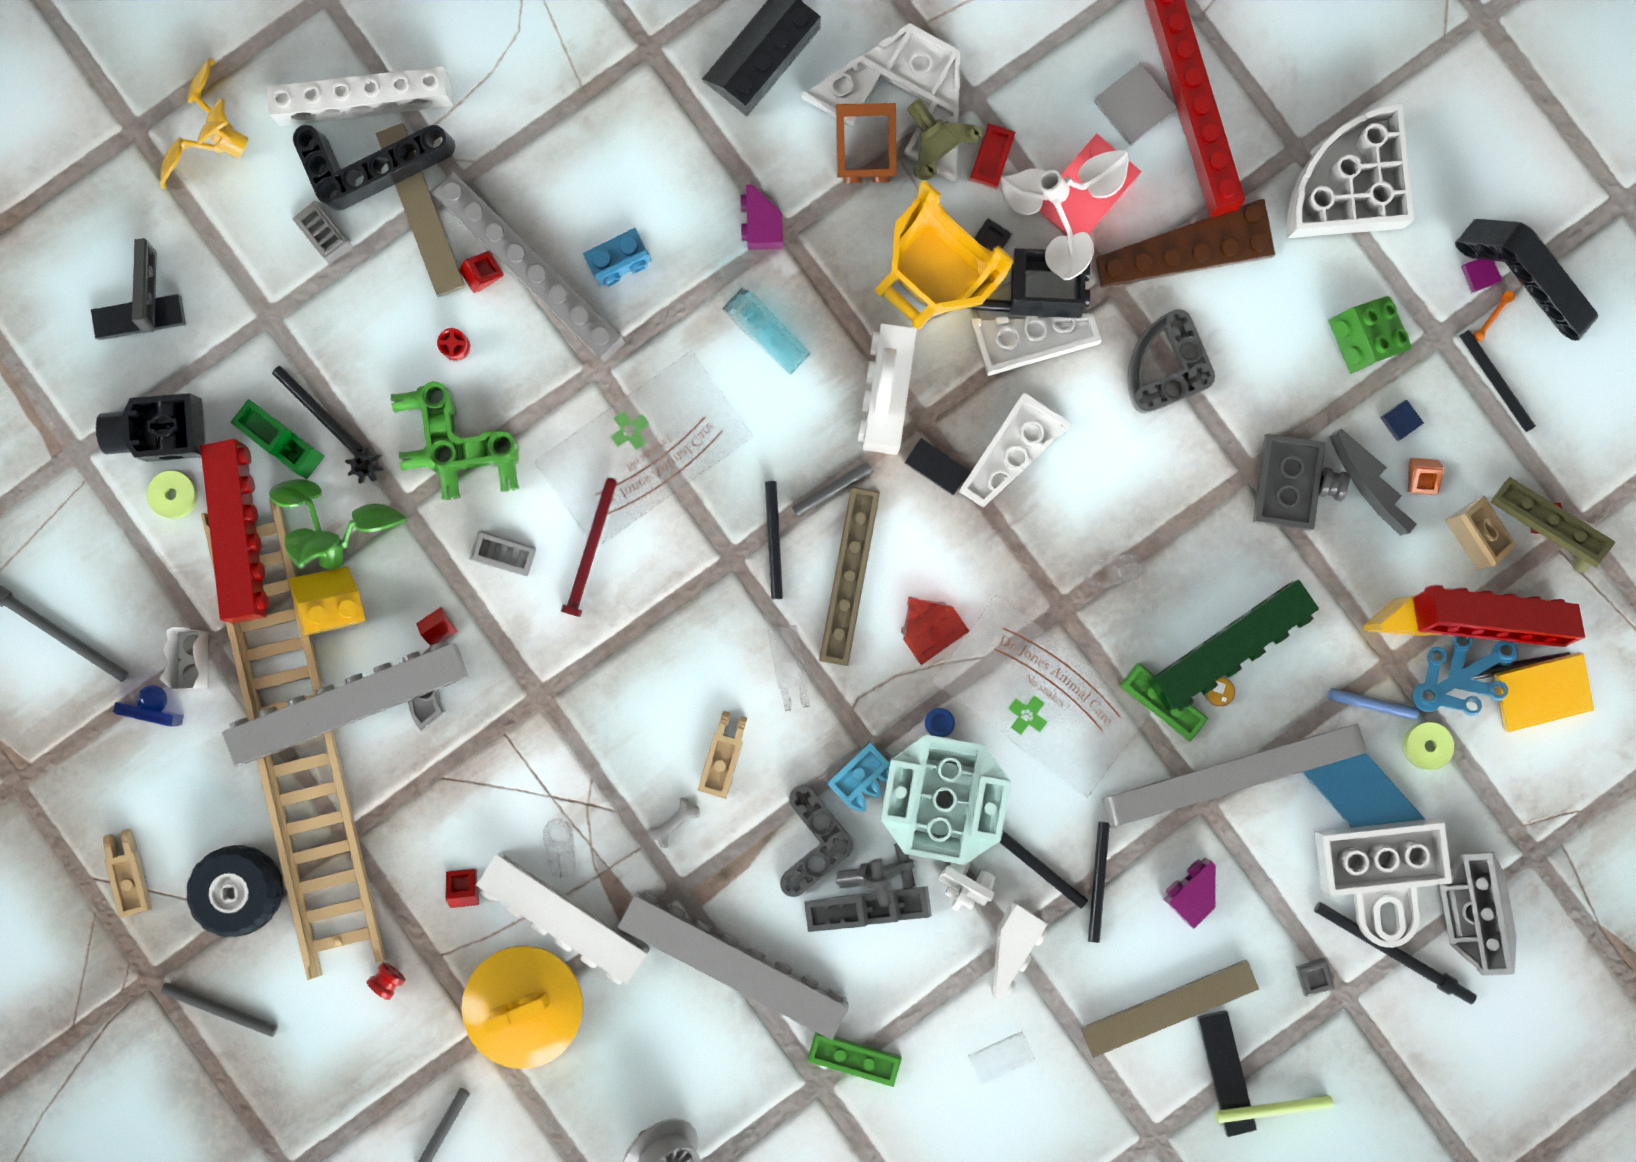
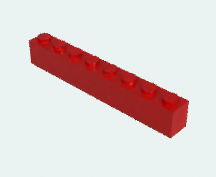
M1144 0L1209 216L1211 218L1237 211L1245 201V196L1185 0Z

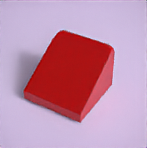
M490 251L464 260L459 269L473 293L481 291L504 276Z
M476 869L446 872L445 900L450 908L479 905Z

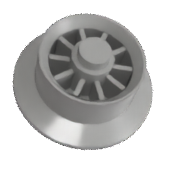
M681 1119L661 1121L639 1133L638 1137L628 1148L623 1162H701L700 1156L696 1151L698 1146L697 1133L687 1121Z

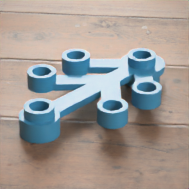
M1455 636L1452 642L1454 653L1449 676L1439 684L1437 682L1440 666L1444 664L1447 654L1441 647L1431 648L1427 655L1429 664L1425 682L1416 686L1413 691L1412 699L1415 706L1425 712L1435 711L1442 706L1463 711L1469 716L1477 715L1482 708L1481 700L1475 696H1469L1464 700L1446 695L1454 689L1486 695L1495 701L1503 700L1508 693V687L1504 682L1495 681L1490 684L1472 679L1497 664L1509 666L1514 663L1518 656L1517 646L1510 641H1499L1494 646L1492 653L1463 669L1467 650L1471 647L1473 640L1472 637ZM1465 638L1468 645H1459L1457 639ZM1502 647L1509 648L1511 655H1503L1500 649ZM1435 652L1440 653L1442 660H1433L1431 654ZM1492 688H1502L1503 695L1494 694ZM1431 692L1434 695V699L1431 701L1424 699L1423 693ZM1466 703H1476L1477 710H1469Z

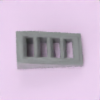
M313 201L292 218L329 264H332L353 247L316 201ZM316 211L319 215L305 225L302 221ZM321 220L325 222L316 231L311 233L310 229L313 228L316 224H318ZM328 228H330L331 232L328 233L325 237H323L320 241L316 239ZM335 236L338 238L328 248L324 249L323 246Z
M478 531L469 560L528 576L536 548ZM484 541H490L486 557L480 556ZM496 544H500L502 546L496 561L492 557ZM508 547L514 548L509 564L503 563ZM521 550L525 551V554L523 557L521 567L519 568L516 567L515 564L518 558L519 551Z

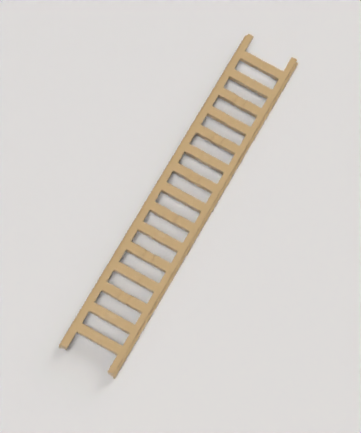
M270 498L274 522L256 526V530L260 538L277 535L281 551L260 555V562L264 568L284 563L287 579L263 585V590L267 597L291 592L288 578L298 577L295 563L285 548L284 539L288 531L282 507L274 504ZM201 513L214 570L208 513ZM295 607L267 614V618L234 624L226 622L248 721L260 718L258 712L276 706L278 711L288 707L287 701L261 707L258 690L310 678L314 694L305 696L306 699L317 696L316 690L323 687L312 635L248 649L246 632L297 620ZM304 649L307 666L255 678L252 661ZM333 730L322 734L326 744V753L275 765L272 754L257 759L307 980L323 975L318 956L320 951L370 939L375 962H384L386 960ZM330 764L333 782L281 794L278 781L279 776ZM337 793L340 811L288 823L284 806ZM337 823H344L347 840L298 852L294 851L291 835ZM350 851L354 869L301 881L298 864ZM357 880L361 898L308 911L304 893ZM364 910L367 927L314 939L312 922Z

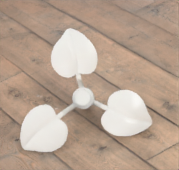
M1110 151L1087 160L1078 171L1079 179L1083 183L1075 182L1070 177L1064 179L1056 170L1045 172L1042 169H1028L1001 177L1004 197L1010 207L1018 214H1035L1040 210L1043 200H1049L1055 205L1066 229L1067 236L1056 237L1050 242L1046 248L1045 260L1050 270L1063 280L1073 279L1087 268L1094 254V244L1090 236L1085 232L1073 235L1061 202L1067 199L1069 186L1080 190L1088 188L1089 193L1095 198H1106L1118 192L1127 176L1129 163L1127 151Z

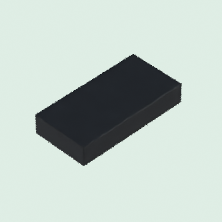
M920 438L904 464L952 496L970 471L922 438Z

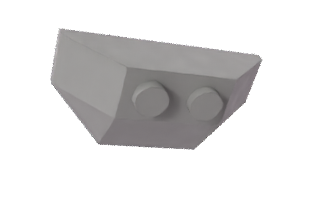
M1494 852L1462 854L1451 869L1452 883L1439 885L1449 944L1472 964L1482 976L1514 974L1516 931L1506 876Z

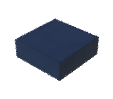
M1407 399L1380 417L1397 441L1403 439L1424 424Z

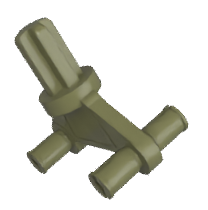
M920 99L915 100L907 108L908 113L921 130L919 134L921 144L917 164L913 170L914 175L921 180L932 178L937 172L934 164L962 141L968 144L975 143L983 135L982 129L972 124L942 122L941 119L935 120Z

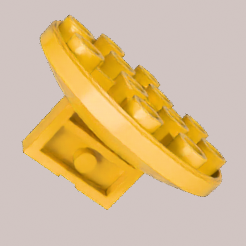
M521 945L508 947L489 956L470 976L462 999L463 1023L474 1046L490 1060L511 1068L537 1067L559 1056L574 1039L583 1015L582 990L572 969L554 953L535 946Z

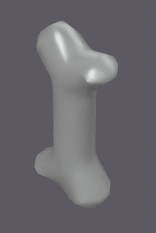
M680 798L678 811L662 826L650 828L648 830V838L650 840H657L660 847L667 848L670 834L685 820L699 817V807L691 806L687 798Z

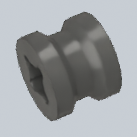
M1324 467L1321 474L1319 496L1325 497L1329 495L1333 496L1334 500L1342 501L1349 487L1350 474L1344 471L1335 473L1331 468Z

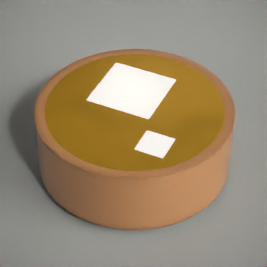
M1221 677L1216 681L1218 686L1204 694L1208 703L1218 707L1230 704L1235 697L1233 683L1229 679Z

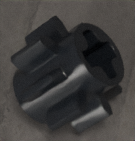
M366 447L364 454H361L357 448L353 449L355 457L345 460L347 464L351 465V471L347 475L355 474L359 476L358 483L360 484L365 481L366 476L371 481H376L377 477L374 473L384 470V467L380 466L378 462L382 455L374 456L371 454V447ZM362 460L370 461L371 464L367 467L368 470L360 469L359 466L362 464Z

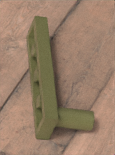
M1511 477L1507 479L1491 501L1496 507L1576 555L1572 561V567L1580 573L1587 572L1591 566L1597 568L1616 542Z

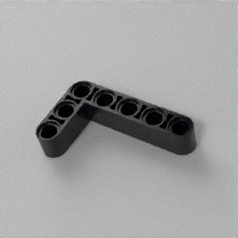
M310 125L299 126L293 133L294 146L317 198L330 208L338 211L344 210L449 158L455 151V141L438 125H430L341 169L326 136ZM315 137L314 143L308 147L309 140ZM442 137V143L438 147L433 148L435 140ZM416 150L415 157L407 161L409 153ZM326 163L324 171L319 173L320 166ZM390 163L388 171L381 173L383 166ZM360 176H364L363 182L356 186L357 179ZM334 189H337L338 191L336 196L333 199H330L331 192Z
M1474 219L1455 242L1456 248L1469 258L1505 262L1565 337L1579 341L1598 318L1597 311L1537 234L1526 224L1514 221Z

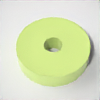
M165 471L155 476L150 482L147 489V500L151 509L158 515L170 519H178L188 515L195 508L198 501V489L195 482L186 474L177 471ZM175 490L176 497L175 499L170 500L169 493L170 491Z
M1422 722L1408 730L1403 741V749L1406 758L1414 766L1420 769L1436 770L1442 768L1451 760L1454 753V740L1451 733L1444 726L1433 722ZM1427 741H1431L1433 745L1430 751L1425 749Z

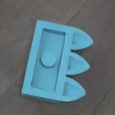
M869 743L833 776L827 784L851 809L865 812L866 802L861 792L871 797L880 798L881 788L876 778L887 783L890 763Z

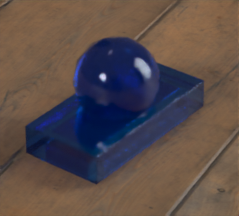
M148 685L141 689L137 695V704L115 702L113 712L117 715L169 727L182 725L184 717L182 714L163 710L168 703V697L164 689L157 685Z

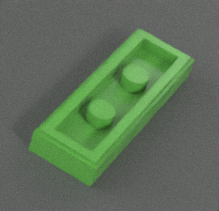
M1136 663L1119 687L1183 738L1191 742L1209 718L1192 705L1182 711H1179L1177 708L1167 710L1148 683V680L1155 675L1140 663Z
M816 1032L807 1058V1062L894 1087L902 1056L836 1036H834L833 1040H830Z

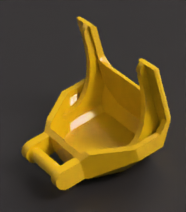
M923 180L920 183L917 198L895 222L891 272L874 291L880 297L884 296L897 307L913 322L911 325L917 328L918 331L934 314L982 305L1004 280L1013 264V258L999 246L994 251L981 246L951 219L939 203L941 194L927 181ZM897 281L920 303L926 306L921 313L892 288Z

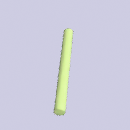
M1328 1095L1215 1111V1120L1217 1123L1332 1108L1333 1100Z

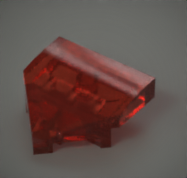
M908 596V609L904 627H901V633L904 635L903 641L920 665H923L969 632L951 605H947L944 601L935 602Z

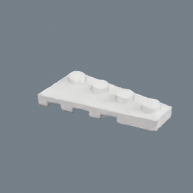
M1082 313L1081 318H1038V316H1026V318L1009 319L1008 317H997L996 320L976 318L971 319L970 322L988 376L1101 343V337L1093 313Z
M1023 392L959 492L981 507H985L1073 424Z

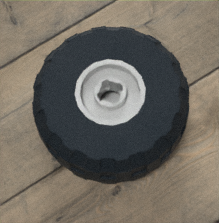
M245 845L222 847L203 857L192 870L186 887L187 905L195 921L208 932L221 937L248 935L266 925L278 911L283 894L282 876L274 861L257 848Z

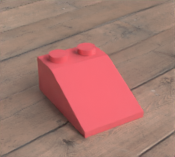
M1096 133L1061 176L1064 179L1070 177L1075 182L1083 183L1079 179L1078 171L1087 160L1096 155L1117 150ZM1129 161L1127 176L1123 186L1118 192L1106 198L1093 197L1089 193L1088 188L1080 190L1069 186L1068 197L1065 201L1061 202V206L1073 235L1079 232H1085L1089 235L1133 185L1142 171ZM1043 200L1038 212L1067 236L1066 229L1055 205L1049 200Z

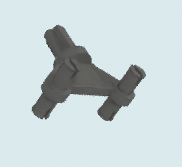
M895 843L897 862L883 866L882 858L869 861V863L861 864L858 869L838 871L836 883L840 888L861 886L864 890L876 889L879 906H889L892 904L888 886L891 885L890 880L901 873L904 889L916 886L912 869L915 867L914 861L909 859V855L904 854L899 845Z

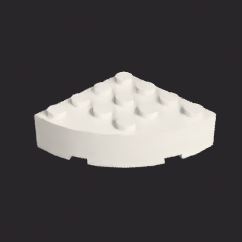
M1403 103L1377 108L1346 123L1312 155L1301 171L1291 194L1287 214V238L1403 229L1415 220Z

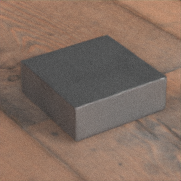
M1323 958L1295 966L1304 996L1309 997L1335 989L1326 959Z

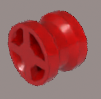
M445 329L437 339L439 351L449 360L460 361L470 353V341L458 329Z
M382 962L378 967V973L375 976H371L366 983L378 996L385 1000H390L394 995L395 988L401 986L406 979L395 967L389 963Z

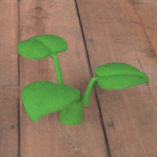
M305 479L289 480L272 487L269 492L270 500L277 506L297 507L305 503L309 507L316 531L308 528L296 529L288 533L284 539L288 555L299 568L318 556L319 564L323 568L335 569L341 567L344 564L343 549L349 547L348 540L354 527L360 532H374L407 522V518L402 513L387 505L367 504L358 507L352 512L354 520L349 521L343 540H341L337 534L321 530L312 499L320 497L322 492L319 485L315 482Z

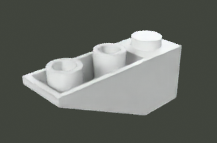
M1014 901L997 929L992 992L997 1001H1000L1003 996L1008 997L1016 983L1013 981L1019 970L1023 972L1032 958L1029 953L1035 944L1039 946L1043 942L1048 932L1045 929L1047 923Z

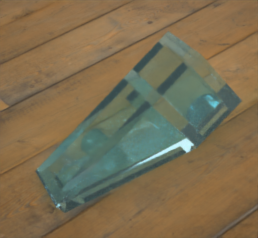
M741 288L722 308L736 325L788 374L791 375L811 354L753 292Z

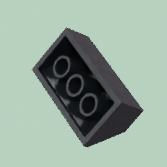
M767 0L705 74L702 81L747 117L820 30L821 16L801 0Z

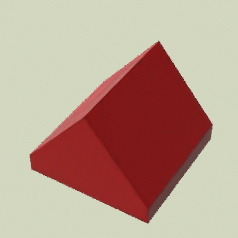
M442 607L416 623L420 635L430 646L445 641L458 632Z

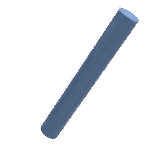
M1333 688L1328 693V700L1413 720H1416L1419 715V709Z

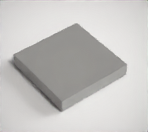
M1141 63L1094 100L1095 104L1130 146L1177 108Z

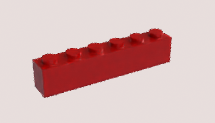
M236 439L200 445L220 620L234 624L267 618L266 609L269 602L267 594L263 590L262 580L265 578V569L260 562L259 556L262 542L256 530L258 511L253 504L252 493L255 491V484L249 471V464L252 461L250 450L247 445Z
M1442 585L1428 586L1424 589V592L1413 597L1418 632L1566 647L1586 638L1579 604L1567 603L1564 599L1549 601L1541 600L1540 596L1523 598L1517 597V594L1514 593L1497 595L1488 590L1471 592L1468 591V588L1445 589Z

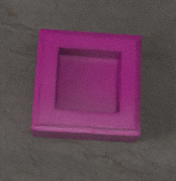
M1477 259L1461 266L1471 293L1502 282L1495 261Z

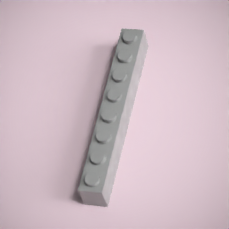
M454 172L432 192L438 201L604 364L625 344L622 336Z
M447 640L430 646L431 652L421 656L419 651L403 656V662L395 666L388 662L373 668L374 674L363 677L362 673L344 679L346 684L334 688V685L331 684L317 689V696L306 699L305 695L287 701L288 707L278 711L276 706L258 712L260 718L248 721L246 717L231 722L229 724L231 729L223 731L222 734L234 766L245 765L469 678L457 644H448Z
M644 891L642 894L637 892L634 895L617 928L816 1033L833 1040L849 1009L848 1002L844 1001L846 996L834 989H830L827 992L819 988V982L807 975H803L800 978L792 974L791 971L793 969L783 962L776 961L773 964L764 959L765 953L754 947H750L747 950L739 946V940L727 933H723L722 936L711 931L713 926L700 919L694 922L686 918V912L674 905H670L667 908L659 904L660 899L647 891Z

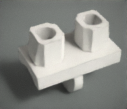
M968 862L965 865L951 863L941 871L937 880L949 886L945 895L954 899L951 908L957 911L962 904L972 909L975 902L985 906L988 901H992L995 892L991 890L996 877L981 870L975 881L965 876L971 865Z

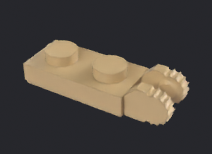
M723 711L717 733L713 735L697 790L724 799L727 798L743 744L741 739L748 719L741 716L738 720L735 738L724 736L730 719V712Z
M131 829L121 831L125 855L118 856V846L112 834L104 835L102 841L107 859L104 861L119 919L152 910L138 851L136 852V841Z

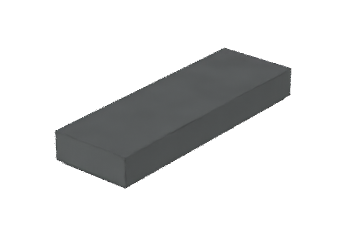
M145 238L134 239L132 321L143 333L154 332L157 252Z

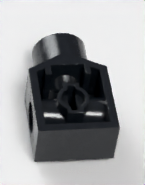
M191 393L130 398L124 411L100 413L96 420L98 445L106 455L131 453L134 458L145 462L200 458V445L205 444L202 399Z

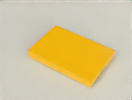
M1577 652L1494 674L1495 681H1502L1508 687L1506 697L1499 701L1504 730L1507 732L1594 711L1583 653ZM1496 687L1497 694L1503 695L1502 688Z

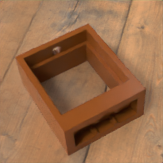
M896 103L836 104L837 177L843 178V183H861V177H873V182H890V176H897ZM888 116V168L845 169L844 117Z

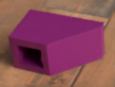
M746 185V194H741V212H747V223H741L742 241H747L748 250L783 249L782 213L753 185Z
M1206 858L1202 861L1198 859L1192 863L1187 869L1189 874L1181 882L1177 880L1172 883L1165 892L1167 896L1163 899L1193 929L1215 909L1216 865Z

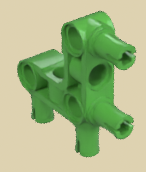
M429 382L424 386H420L414 392L391 394V401H394L391 404L394 413L419 408L422 411L426 446L422 450L399 452V459H402V462H399L402 471L421 467H428L434 470L439 475L442 500L461 498L457 472L461 469L498 466L500 491L507 492L510 489L512 491L519 489L515 466L519 460V444L512 435L505 431L482 432L481 436L469 438L457 436L454 416L457 413L454 399L450 390L439 382ZM442 390V401L432 404V393ZM504 439L510 440V449L506 453H498V443ZM444 448H450L452 452L451 458L446 462H440V451Z

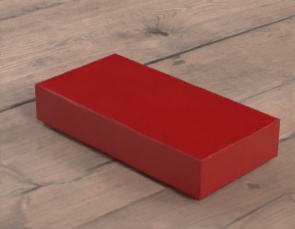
M988 123L969 179L970 181L997 189L1016 132Z

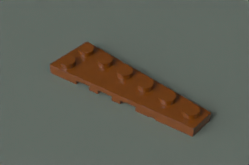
M1265 199L1243 205L1237 211L1209 217L1098 256L1096 264L1101 288L1273 258L1275 250Z

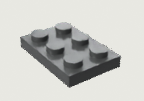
M1273 434L1264 435L1253 522L1309 531L1314 530L1326 442Z

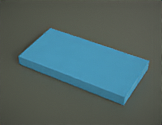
M1367 753L1302 772L1350 827L1425 820Z

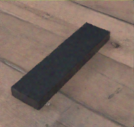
M1223 1010L1198 1016L1197 1021L1219 1110L1251 1106L1228 1012ZM1254 1118L1223 1123L1227 1137L1257 1130Z

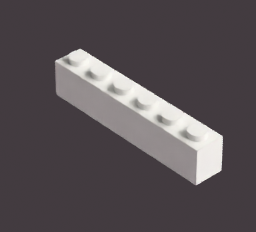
M502 852L495 855L476 886L482 889L480 893L485 898L493 902L499 900L506 905L505 910L516 918L525 917L532 922L530 926L535 931L543 935L549 933L556 938L555 943L569 952L571 949L582 955L580 959L592 968L599 966L607 972L605 976L618 985L622 982L628 985L650 951Z

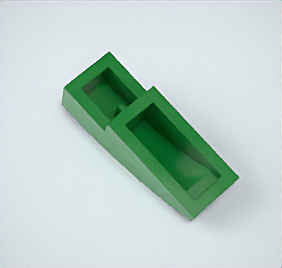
M249 399L230 422L265 451L305 479L310 477L325 457L300 436Z

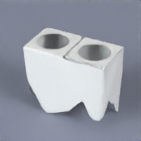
M182 627L168 629L166 632L168 641L164 646L168 665L164 673L161 674V681L170 687L169 690L208 688L209 632ZM189 635L199 636L193 645L194 656L187 654L183 648V642ZM191 664L196 665L199 673L194 685L187 684L182 675L185 667Z

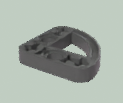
M1173 310L1160 317L1143 333L1134 347L1129 361L1127 380L1131 402L1140 413H1151L1198 394L1212 386L1215 381V372L1193 320L1185 310ZM1174 317L1177 320L1183 319L1185 324L1181 327L1182 333L1185 335L1189 332L1191 336L1177 342L1176 338H1179L1181 333L1178 327L1172 328L1171 326ZM1162 331H1165L1181 371L1143 386L1142 366L1146 352L1153 340ZM1192 343L1196 347L1197 354L1194 358L1183 356L1181 351L1183 344ZM1197 370H1199L1200 374L1206 373L1205 385H1202L1201 381H1197L1189 385L1192 391H1188L1187 380L1195 377ZM1169 381L1178 382L1181 386L1180 395L1170 396L1166 391V384ZM1155 386H1159L1161 396L1150 402L1151 407H1148L1146 403H1140L1139 399L1143 397V392L1147 396L1153 395L1158 392Z

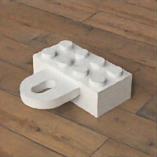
M881 323L880 331H874L870 355H876L875 361H869L866 384H872L871 391L865 390L862 413L868 414L867 420H861L858 442H863V450L897 455L899 452L917 328Z
M1425 819L1314 831L1321 891L1329 896L1353 894L1358 927L1366 938L1379 946L1397 947L1405 944L1415 935L1420 923L1417 887L1452 883L1445 823L1442 821ZM1386 902H1391L1395 908L1396 928L1391 933H1384L1381 926L1380 907Z

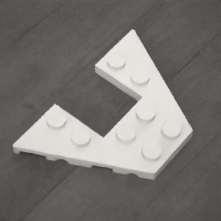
M909 23L898 30L892 37H887L878 43V46L866 54H861L847 63L837 73L829 75L826 80L811 90L803 92L802 99L836 117V104H866L880 77L931 104L928 110L935 120L941 119L942 122L958 124L961 51ZM858 116L844 117V122L853 127ZM919 127L916 129L903 154L916 162L921 144V137L919 136L921 130ZM958 145L934 164L937 168V174L954 183L957 178Z

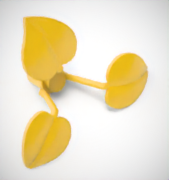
M209 58L197 72L191 82L187 95V102L191 103L194 100L208 113L206 124L203 125L197 142L183 140V138L179 137L167 151L160 172L161 188L165 190V181L175 168L182 151L186 147L192 146L213 150L219 154L223 150L239 158L247 145L248 137L232 129L233 126L229 124L225 115L224 99L220 98L212 109L201 99V90L207 81L210 67L216 64L212 58ZM212 135L211 141H213L215 145L203 142Z

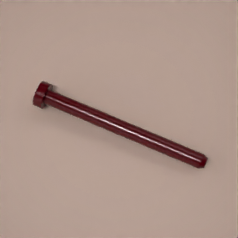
M608 477L605 480L567 605L562 604L561 612L581 617L582 610L578 608L617 485L616 479Z

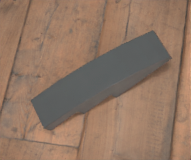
M1339 429L1333 432L1329 438L1343 467L1350 474V478L1358 491L1376 513L1399 535L1410 533L1417 524L1395 506V503L1402 495L1380 477L1387 467L1344 430Z
M928 886L889 890L892 904L885 907L879 906L877 892L805 901L808 932L866 927L872 924L929 918L932 916Z

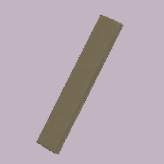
M403 123L376 133L381 149L409 136ZM415 151L409 153L407 161L415 157ZM421 171L395 184L436 295L441 297L465 288V283L423 172Z
M851 487L819 661L844 666L849 665L880 496L878 491Z
M1243 960L1083 1026L1081 1030L1094 1058L1257 991L1259 987L1248 961Z

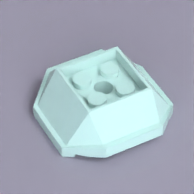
M925 734L891 758L880 819L904 854L965 865L1001 841L1011 781L985 745ZM941 791H949L952 795V801L946 807H940L936 803V796Z

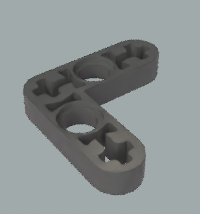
M806 785L794 787L790 793L789 801L794 811L818 839L820 844L781 876L780 888L784 894L790 897H798L845 860L853 850V841L850 835L814 790ZM798 791L803 794L806 792L810 793L808 801L812 807L816 802L821 806L813 810L808 818L803 814L808 811L806 806L795 803L797 800L796 792ZM823 813L829 817L830 824L827 829L817 830L813 826L812 821L815 815ZM835 838L839 840L845 838L848 841L845 844L847 850L844 853L840 850L833 853L832 857L836 860L830 863L827 854L820 849L826 846L827 850L830 851L835 846L833 841ZM813 856H821L825 860V868L821 872H812L808 867L809 859ZM803 865L805 872L813 879L807 882L806 877L799 881L800 889H787V877L790 875L793 878L799 876L802 872L797 868Z

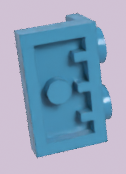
M636 228L624 232L583 253L599 287L604 284L606 287L612 286L622 279L621 276L632 272V274L638 273L647 268V263L652 261Z

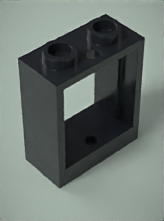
M1014 248L1013 264L1011 266L1010 315L1081 318L1084 307H1089L1090 289H1085V281H1089L1090 264L1081 274L1074 278V299L1026 297V270L1052 271L1047 266L1045 260L1046 250Z

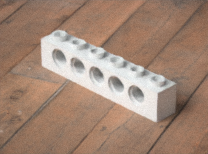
M444 66L267 86L269 114L279 126L453 106L451 79Z

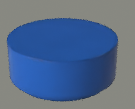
M935 708L925 717V728L932 736L946 737L954 729V717L946 709Z

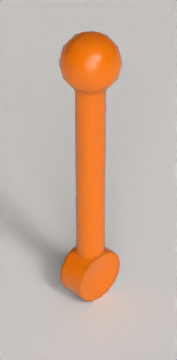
M1505 291L1501 295L1499 305L1482 328L1474 332L1473 336L1477 341H1482L1485 338V332L1504 306L1514 300L1515 295L1512 291Z

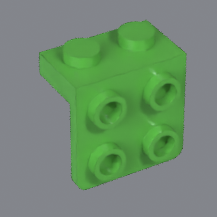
M1389 296L1352 307L1328 320L1350 374L1411 349L1408 333L1404 329L1397 313V308Z

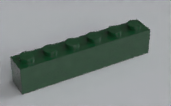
M1299 579L1289 582L1150 678L1148 683L1167 710L1177 708L1179 711H1182L1194 703L1192 697L1202 692L1204 695L1218 686L1216 681L1222 676L1226 675L1229 678L1242 669L1240 664L1249 658L1251 661H1254L1265 654L1266 650L1264 647L1273 642L1276 645L1290 636L1288 631L1296 625L1298 628H1301L1314 619L1312 614L1319 610V607Z

